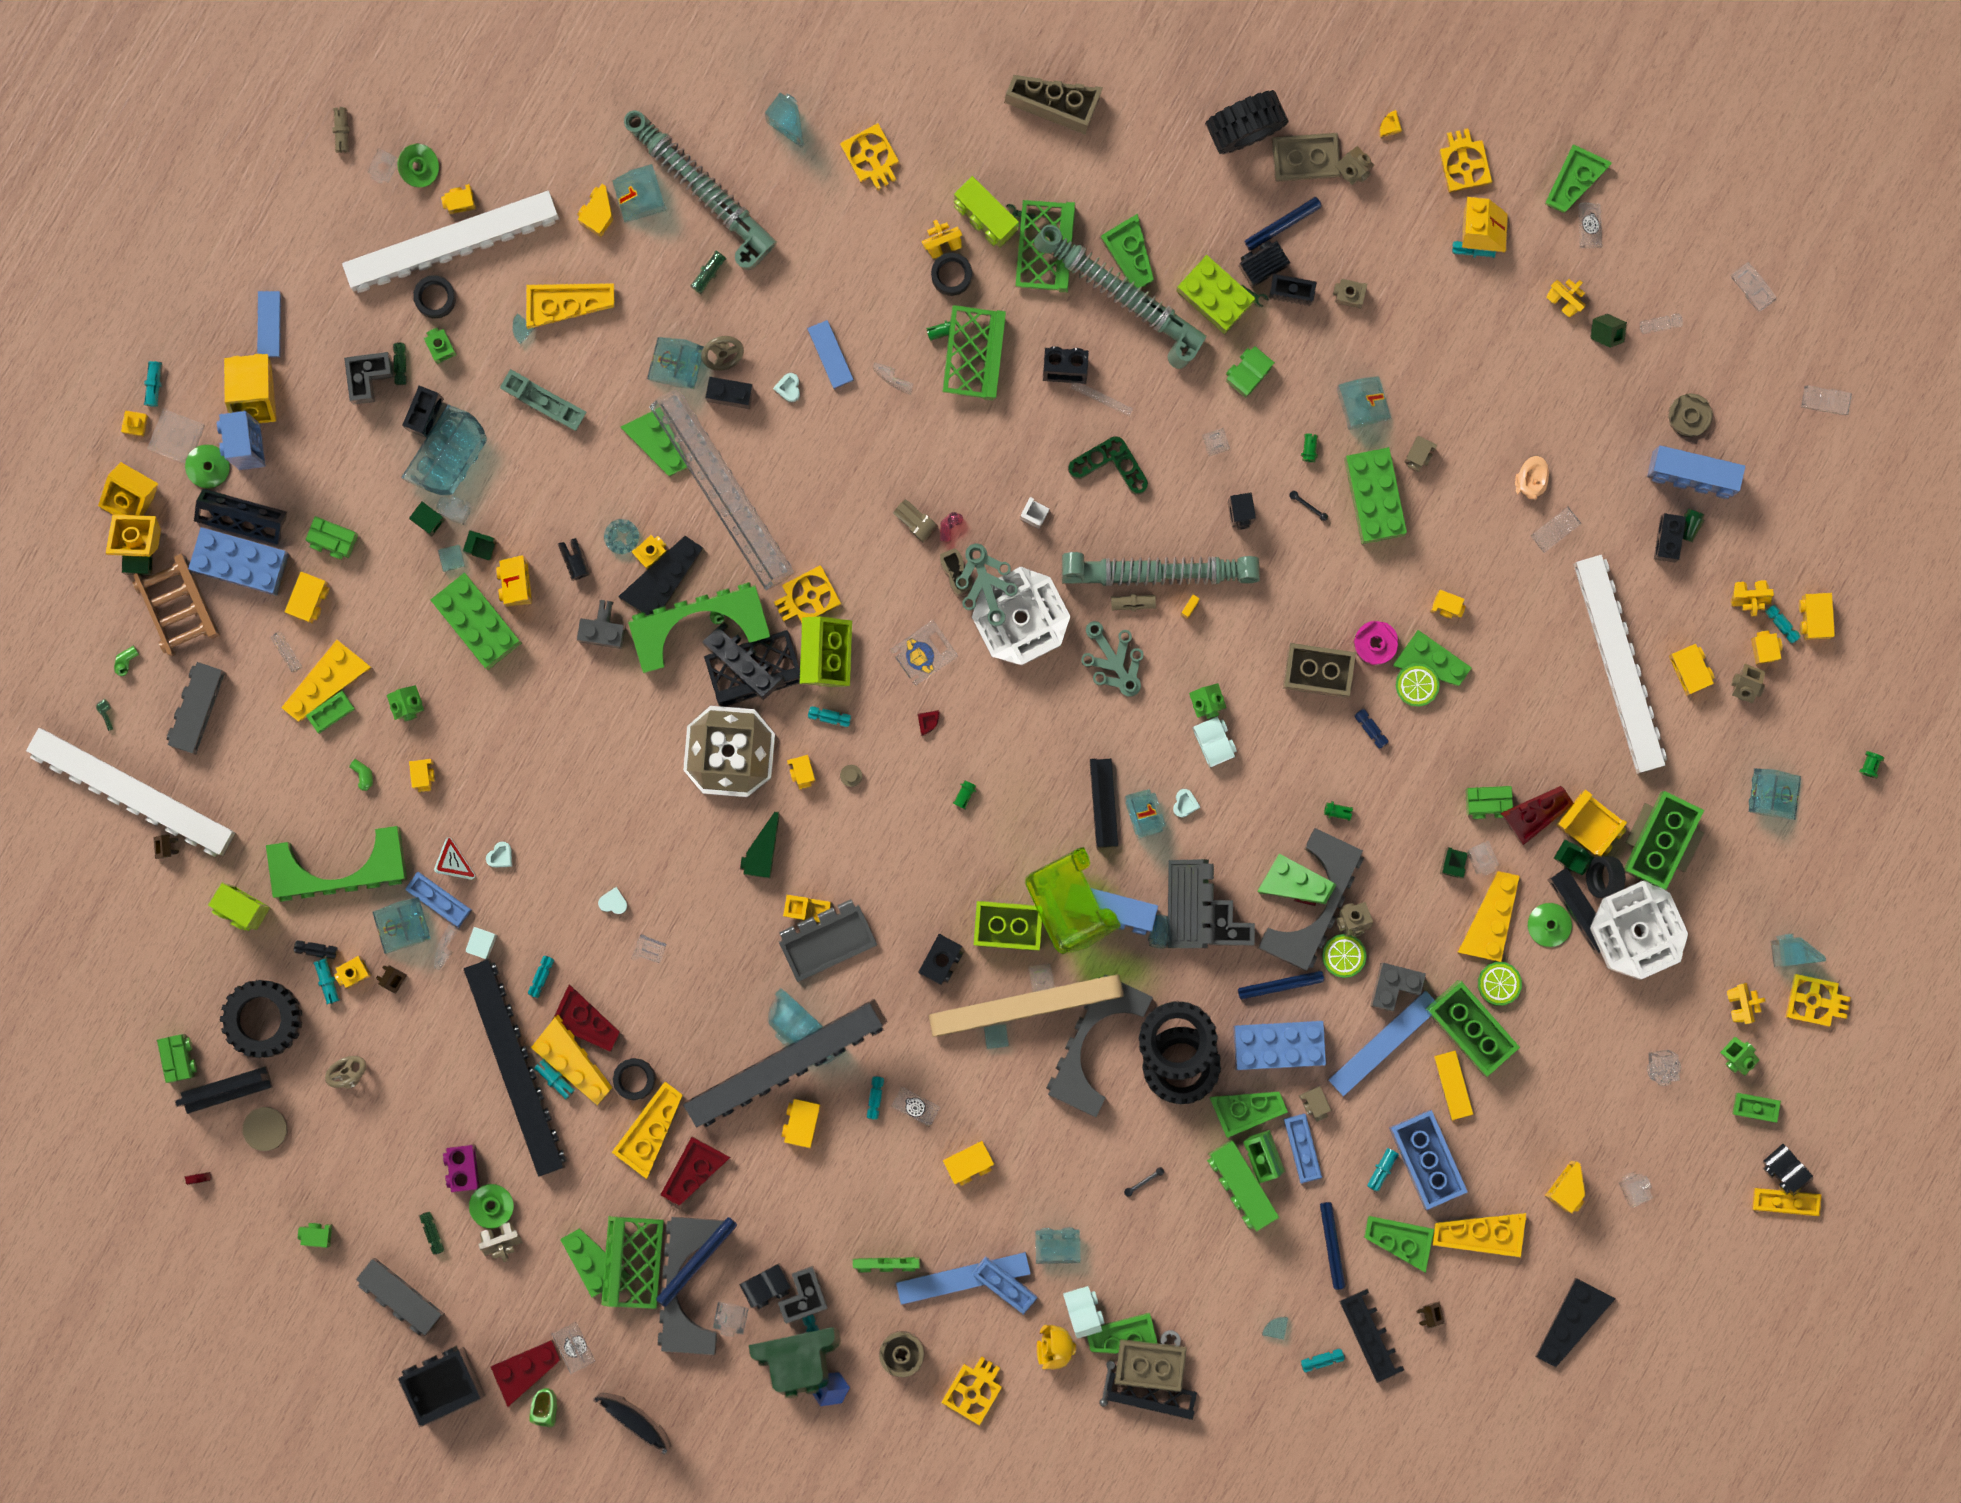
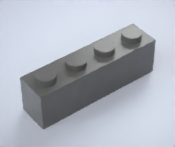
M197 662L196 666L193 665L189 672L191 680L188 687L185 686L181 699L184 700L181 707L176 709L174 728H170L166 740L169 741V746L195 755L197 754L226 673L225 671Z
M376 1258L369 1262L356 1279L359 1282L358 1287L367 1294L369 1292L373 1293L377 1297L375 1300L385 1308L388 1305L394 1310L392 1314L402 1322L404 1319L411 1324L410 1329L418 1335L422 1333L427 1335L444 1314V1312Z

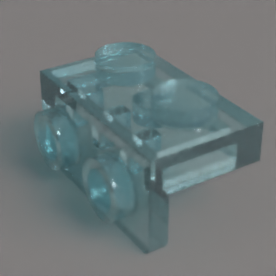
M1067 1227L1062 1230L1043 1228L1035 1231L1036 1264L1080 1263V1230Z

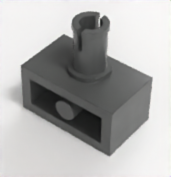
M599 600L597 619L580 618L577 641L622 649L626 627L610 621L614 602L607 601L606 604L605 600Z

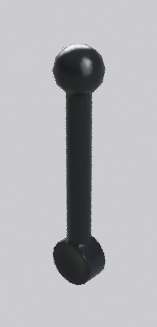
M1296 491L1290 492V499L1299 501L1317 514L1321 521L1328 519L1326 513H1321L1300 498Z
M1162 1167L1157 1168L1155 1173L1132 1188H1126L1124 1194L1130 1197L1135 1190L1157 1176H1162L1164 1169Z

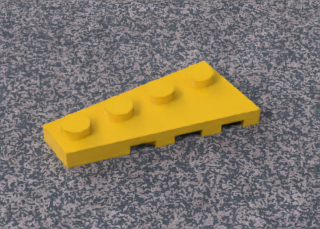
M614 283L526 285L527 329L615 307Z
M336 640L281 708L300 722L306 718L308 713L338 694L340 690L354 682L360 675L372 667L340 641Z
M1500 871L1496 872L1457 953L1501 962L1519 881L1518 875Z
M557 1015L531 1048L598 1105L613 1087L599 1068L591 1063L587 1057V1052L584 1048L581 1049L573 1039L575 1036L570 1030L567 1031L561 1023L563 1020Z
M665 1081L611 1153L648 1179L683 1094Z
M1526 1213L1435 1223L1432 1245L1521 1257Z

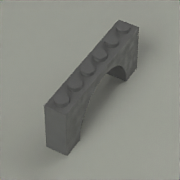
M1316 828L1313 829L1304 849L1312 853L1321 862L1327 873L1328 880L1335 883L1336 887L1329 897L1324 911L1314 923L1302 930L1293 932H1281L1267 928L1258 946V949L1304 971H1307L1308 967L1313 968L1317 960V956L1314 954L1318 947H1323L1327 938L1324 936L1327 927L1331 929L1336 919V916L1333 915L1336 907L1340 909L1346 898L1343 896L1345 888L1350 889L1355 879L1352 873L1355 867L1360 868L1364 857L1361 856L1363 850Z
M1122 983L1124 997L1084 1006V1009L1087 1010L1085 1017H1079L1074 1028L1078 1030L1075 1038H1069L1065 1047L1069 1051L1065 1058L1060 1057L1055 1068L1059 1072L1056 1078L1051 1077L1046 1089L1050 1090L1048 1095L1094 1117H1097L1106 1097L1091 1087L1082 1071L1080 1054L1084 1038L1098 1021L1109 1015L1130 1013L1144 1017L1153 998Z
M673 1216L671 1221H667L666 1234H670V1241L665 1243L664 1256L668 1257V1266L664 1265L663 1279H667L666 1287L679 1273L684 1261L695 1250L701 1248L725 1220ZM676 1295L664 1307V1310H660L659 1323L663 1324V1332L658 1333V1346H661V1351L715 1355L717 1331L708 1330L695 1324L683 1311Z

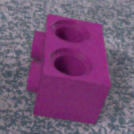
M475 1144L446 1148V1153H443L444 1166H448L449 1175L445 1176L447 1188H450L451 1192L480 1188ZM458 1151L465 1155V1160L462 1164H458L454 1160V1155ZM460 1173L467 1176L468 1181L465 1186H460L456 1181Z

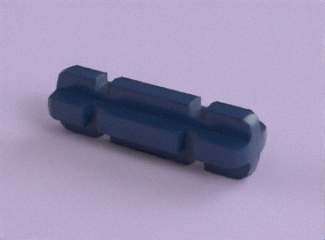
M1362 709L1354 715L1355 719L1363 724L1361 725L1371 740H1375L1374 743L1379 749L1388 744L1389 740L1385 735H1381L1382 731L1372 718L1369 719L1367 711Z

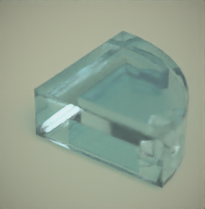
M517 313L513 320V334L521 345L535 328L527 329L526 320Z
M1278 1317L1271 1320L1264 1327L1262 1335L1284 1340L1288 1317Z

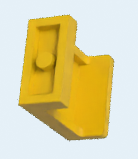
M1587 790L1581 792L1574 801V804L1556 824L1557 827L1596 857L1607 856L1613 848L1611 845L1615 838L1620 839L1627 830L1624 827L1627 822L1621 820L1599 803Z

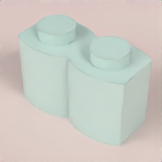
M1217 716L1192 727L1209 768L1235 757L1234 752L1237 750L1232 739L1228 741L1225 732L1228 729L1223 719L1219 720Z
M1089 1286L1063 1294L1077 1339L1102 1331L1101 1324H1104L1101 1311L1096 1312L1095 1305L1098 1304L1095 1291L1090 1292Z

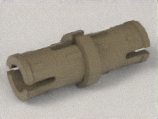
M338 107L333 108L334 127L332 128V132L335 134V152L342 153L344 151V153L349 152L348 133H350V128L347 127V108L340 107V110H338Z
M1135 594L1125 597H1111L1112 611L1156 609L1155 595L1136 596Z

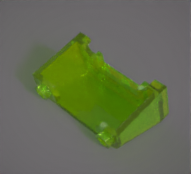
M1084 847L1073 850L1035 870L1025 878L1026 887L1055 949L1061 954L1089 948L1121 927L1115 912L1108 908H1099L1084 876L1083 870L1090 865L1089 855Z

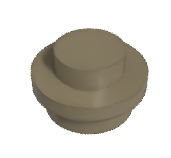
M847 765L841 770V781L846 786L854 787L861 782L862 772L855 765Z

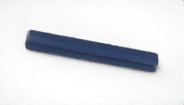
M1314 197L1245 240L1246 247L1250 251L1317 211L1322 207L1320 200Z
M1322 971L1241 987L1238 988V995L1240 999H1246L1323 983L1324 974Z
M1324 1202L1320 1204L1332 1283L1333 1288L1339 1290L1345 1288V1280L1333 1207L1331 1202Z

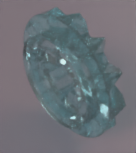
M615 520L605 529V544L614 553H629L638 544V529L628 520ZM616 529H619L623 534L630 532L625 537L626 545L621 540L615 541L618 537Z

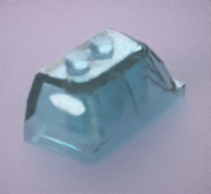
M447 405L401 478L438 495H452L460 482L465 479L471 465L478 459V454L487 441L483 427L469 412Z
M780 988L776 992V997L769 1008L767 1022L777 1032L775 1037L780 1042L792 1044L823 1027L784 989ZM843 1053L836 1057L833 1054L826 1057L827 1061L821 1065L830 1063Z

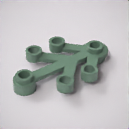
M972 544L965 552L968 562L961 576L956 579V586L962 590L968 588V579L975 566L978 577L968 597L963 600L962 605L966 610H973L976 607V599L983 588L990 609L987 616L988 621L993 626H1001L1006 620V615L998 608L991 585L1005 591L1011 597L1018 593V587L1014 583H1007L987 573L984 564L998 569V572L1003 576L1010 574L1011 566L1007 562H1000L988 556L987 550L983 545ZM979 551L981 556L978 559H974L973 552ZM1002 565L1008 566L1006 573L1000 571ZM960 579L966 580L967 583L964 587L959 586ZM1014 586L1015 592L1010 594L1007 592V588ZM967 600L973 601L972 607H966L965 603ZM998 613L1001 615V620L995 622L993 616Z
M1097 621L1090 622L1086 627V635L1090 639L1097 641L1108 660L1096 658L1092 654L1086 653L1081 658L1082 664L1085 667L1095 666L1116 671L1119 678L1107 677L1103 672H1097L1093 676V681L1096 685L1105 684L1118 687L1125 696H1135L1141 688V682L1136 676L1139 663L1143 658V651L1139 648L1131 651L1130 658L1132 661L1127 673L1123 663L1128 642L1132 638L1130 631L1122 630L1119 633V645L1115 655L1103 636V626ZM1092 626H1097L1099 628V632L1097 634H1093L1090 631ZM1127 633L1129 639L1126 641L1122 640L1121 634ZM1133 652H1140L1141 657L1139 659L1133 658ZM1086 656H1090L1092 658V662L1090 664H1086L1084 662V658ZM1097 675H1102L1104 677V681L1099 683L1096 681L1095 677ZM1129 681L1133 682L1134 688L1127 689L1126 683Z

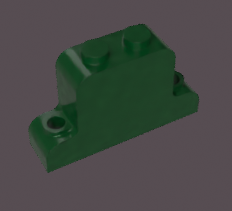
M831 1327L748 1346L751 1358L757 1361L759 1366L769 1365L772 1388L789 1399L798 1397V1393L806 1392V1394L818 1393L819 1389L827 1386L829 1376L826 1353L835 1351L840 1345L841 1339L839 1330Z

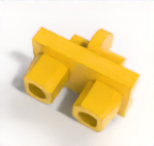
M934 220V228L927 230L929 236L936 233L937 235L921 241L925 250H928L931 257L935 259L943 255L940 247L942 243L948 242L951 251L962 248L960 238L962 233L958 227L942 232L949 228L948 223L939 225L938 221Z
M1568 279L1565 284L1571 290L1565 287L1559 280H1556L1551 285L1552 288L1546 296L1553 304H1556L1561 297H1564L1568 303L1562 309V312L1569 318L1578 311L1581 312L1586 306L1583 301L1573 294L1575 292L1580 297L1585 294L1579 288L1583 283L1581 280L1575 284Z
M1766 580L1755 582V590H1747L1746 582H1736L1731 598V607L1742 606L1743 611L1750 610L1751 616H1757V610L1765 609V605L1771 604V599L1774 596L1773 589H1769Z
M1747 983L1739 984L1737 987L1727 991L1729 1002L1740 1000L1742 1009L1731 1011L1733 1022H1745V1024L1755 1022L1752 1005L1754 1006L1755 1013L1761 1012L1760 1003L1766 1002L1765 997L1758 998L1757 990L1750 991L1751 1000Z

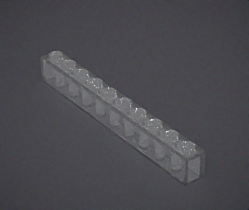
M678 388L658 397L649 406L765 591L787 580L795 573L791 564L786 560L779 545L772 538L767 526L762 522L755 507L746 497L744 490L734 478L732 471L727 467L720 452L715 448L708 433L705 432L697 416L689 407L685 397Z

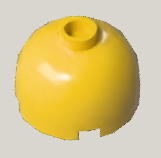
M1044 1325L1039 1334H1043L1042 1342L1037 1340L1039 1365H1044L1042 1367L1044 1370L1060 1369L1066 1366L1071 1360L1072 1355L1075 1354L1076 1344L1073 1342L1070 1333L1061 1326Z

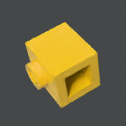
M1770 630L1757 632V637L1751 639L1756 665L1780 660V651L1783 650L1781 638H1777V633L1770 634Z

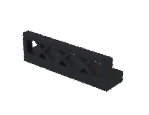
M203 489L196 500L194 522L279 544L281 529L287 518V511ZM201 509L209 511L212 517L200 516ZM224 515L229 516L233 523H226L221 517ZM245 521L251 522L255 528L248 529L242 523ZM263 528L276 529L275 536L267 534Z
M1090 759L1096 848L1118 847L1112 759Z
M1565 868L1547 880L1594 954H1598L1600 950L1590 929L1596 912L1569 870Z
M1110 1372L1105 1394L1106 1400L1193 1420L1195 1412L1193 1409L1197 1392L1182 1389L1181 1392H1177L1173 1396L1167 1390L1171 1398L1165 1402H1159L1154 1393L1160 1389L1151 1391L1150 1388H1147L1148 1394L1143 1397H1137L1132 1390L1134 1386H1127L1128 1388L1121 1392L1112 1391L1116 1373ZM1130 1390V1392L1132 1393V1395L1125 1394V1393ZM1182 1394L1190 1395L1189 1408L1180 1407L1175 1398ZM1151 1395L1154 1400H1150V1399H1146V1398ZM1172 1400L1175 1403V1405L1167 1404Z

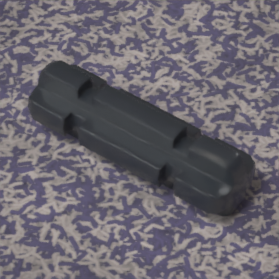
M299 940L294 944V952L297 954H303L304 952L306 955L322 958L326 956L328 959H335L337 957L338 948L336 946L329 945V947H326L324 944L312 942L305 944V941Z

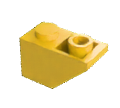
M601 184L599 188L595 187L590 194V202L587 206L584 204L577 214L579 216V223L599 237L603 236L613 221L608 191L604 184Z

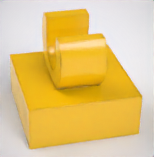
M125 410L121 432L144 437L148 415Z

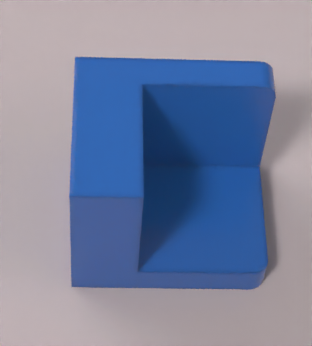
M828 1373L829 1382L827 1386L819 1389L818 1393L813 1394L820 1407L841 1404L850 1387L841 1373Z

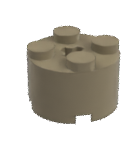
M897 1331L888 1335L884 1339L879 1352L881 1365L886 1372L893 1376L908 1377L918 1371L924 1359V1348L920 1339L907 1331ZM900 1348L908 1352L904 1360L901 1357H896Z

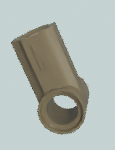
M906 499L893 512L897 518L910 528V532L923 543L938 527L931 518L918 511Z

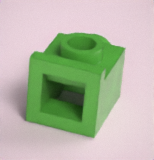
M434 328L426 333L427 337L424 340L436 364L457 355L444 329ZM437 340L442 341V345L439 347L434 345Z
M309 1223L308 1227L299 1226L298 1240H301L300 1245L330 1247L332 1224H326L325 1228H322V1224Z

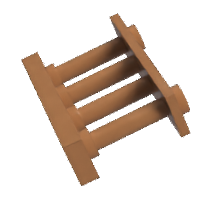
M182 553L174 556L176 563L173 564V567L145 579H142V576L136 573L133 575L135 581L132 582L136 592L142 594L161 638L159 645L164 654L167 653L171 657L176 655L173 647L202 634L204 636L208 635L211 639L220 636L194 574L188 569L189 563L187 558ZM176 574L182 576L185 583H182L181 587L151 599L147 587ZM185 594L191 596L193 603L190 604V607L163 619L159 618L155 607ZM193 614L195 616L199 615L202 623L198 627L171 639L168 638L164 627Z

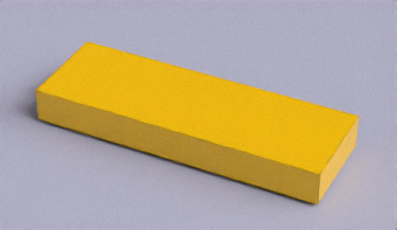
M1456 1050L1434 1056L1451 1120L1473 1115Z
M1754 1188L1752 1210L1820 1216L1821 1194L1798 1192L1795 1196H1792L1790 1193L1786 1195L1782 1190Z

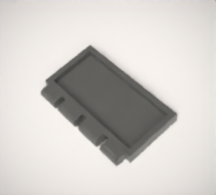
M1209 860L1168 861V948H1208V944H1213V928H1208V924H1213V906H1208V902H1214V884H1209V880L1214 879V864H1209Z
M852 899L837 905L840 910L839 914H836L832 907L817 914L820 920L817 924L814 917L798 923L797 925L800 929L798 933H796L793 926L779 932L782 938L779 944L797 982L877 946L859 904L854 906Z

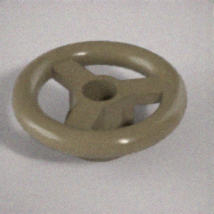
M731 336L716 337L704 346L701 352V359L704 365L712 370H727L741 361L744 355V347L737 338ZM709 350L716 354L717 359L715 363L708 359ZM737 352L734 359L723 364L725 358Z
M348 1056L338 1060L327 1070L325 1074L326 1083L333 1088H352L356 1086L366 1071V1061L359 1056ZM355 1062L360 1064L357 1073L352 1068ZM345 1065L340 1071L334 1073L339 1067Z

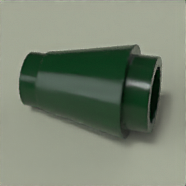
M1691 509L1684 513L1686 520L1683 540L1693 543L1705 521L1703 520L1705 514Z

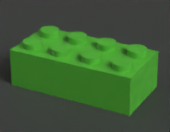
M1390 448L1347 455L1344 462L1361 544L1405 536L1407 530Z
M465 572L430 600L487 670L522 644Z
M1666 791L1660 792L1624 867L1625 873L1666 890L1704 810Z
M1460 980L1453 983L1425 1009L1481 1074L1486 1077L1520 1048Z
M1232 1140L1208 1153L1210 1158L1207 1162L1214 1172L1218 1170L1221 1178L1218 1180L1224 1190L1231 1191L1233 1197L1230 1200L1237 1210L1241 1209L1244 1216L1241 1218L1248 1229L1253 1228L1255 1231H1258L1279 1218Z

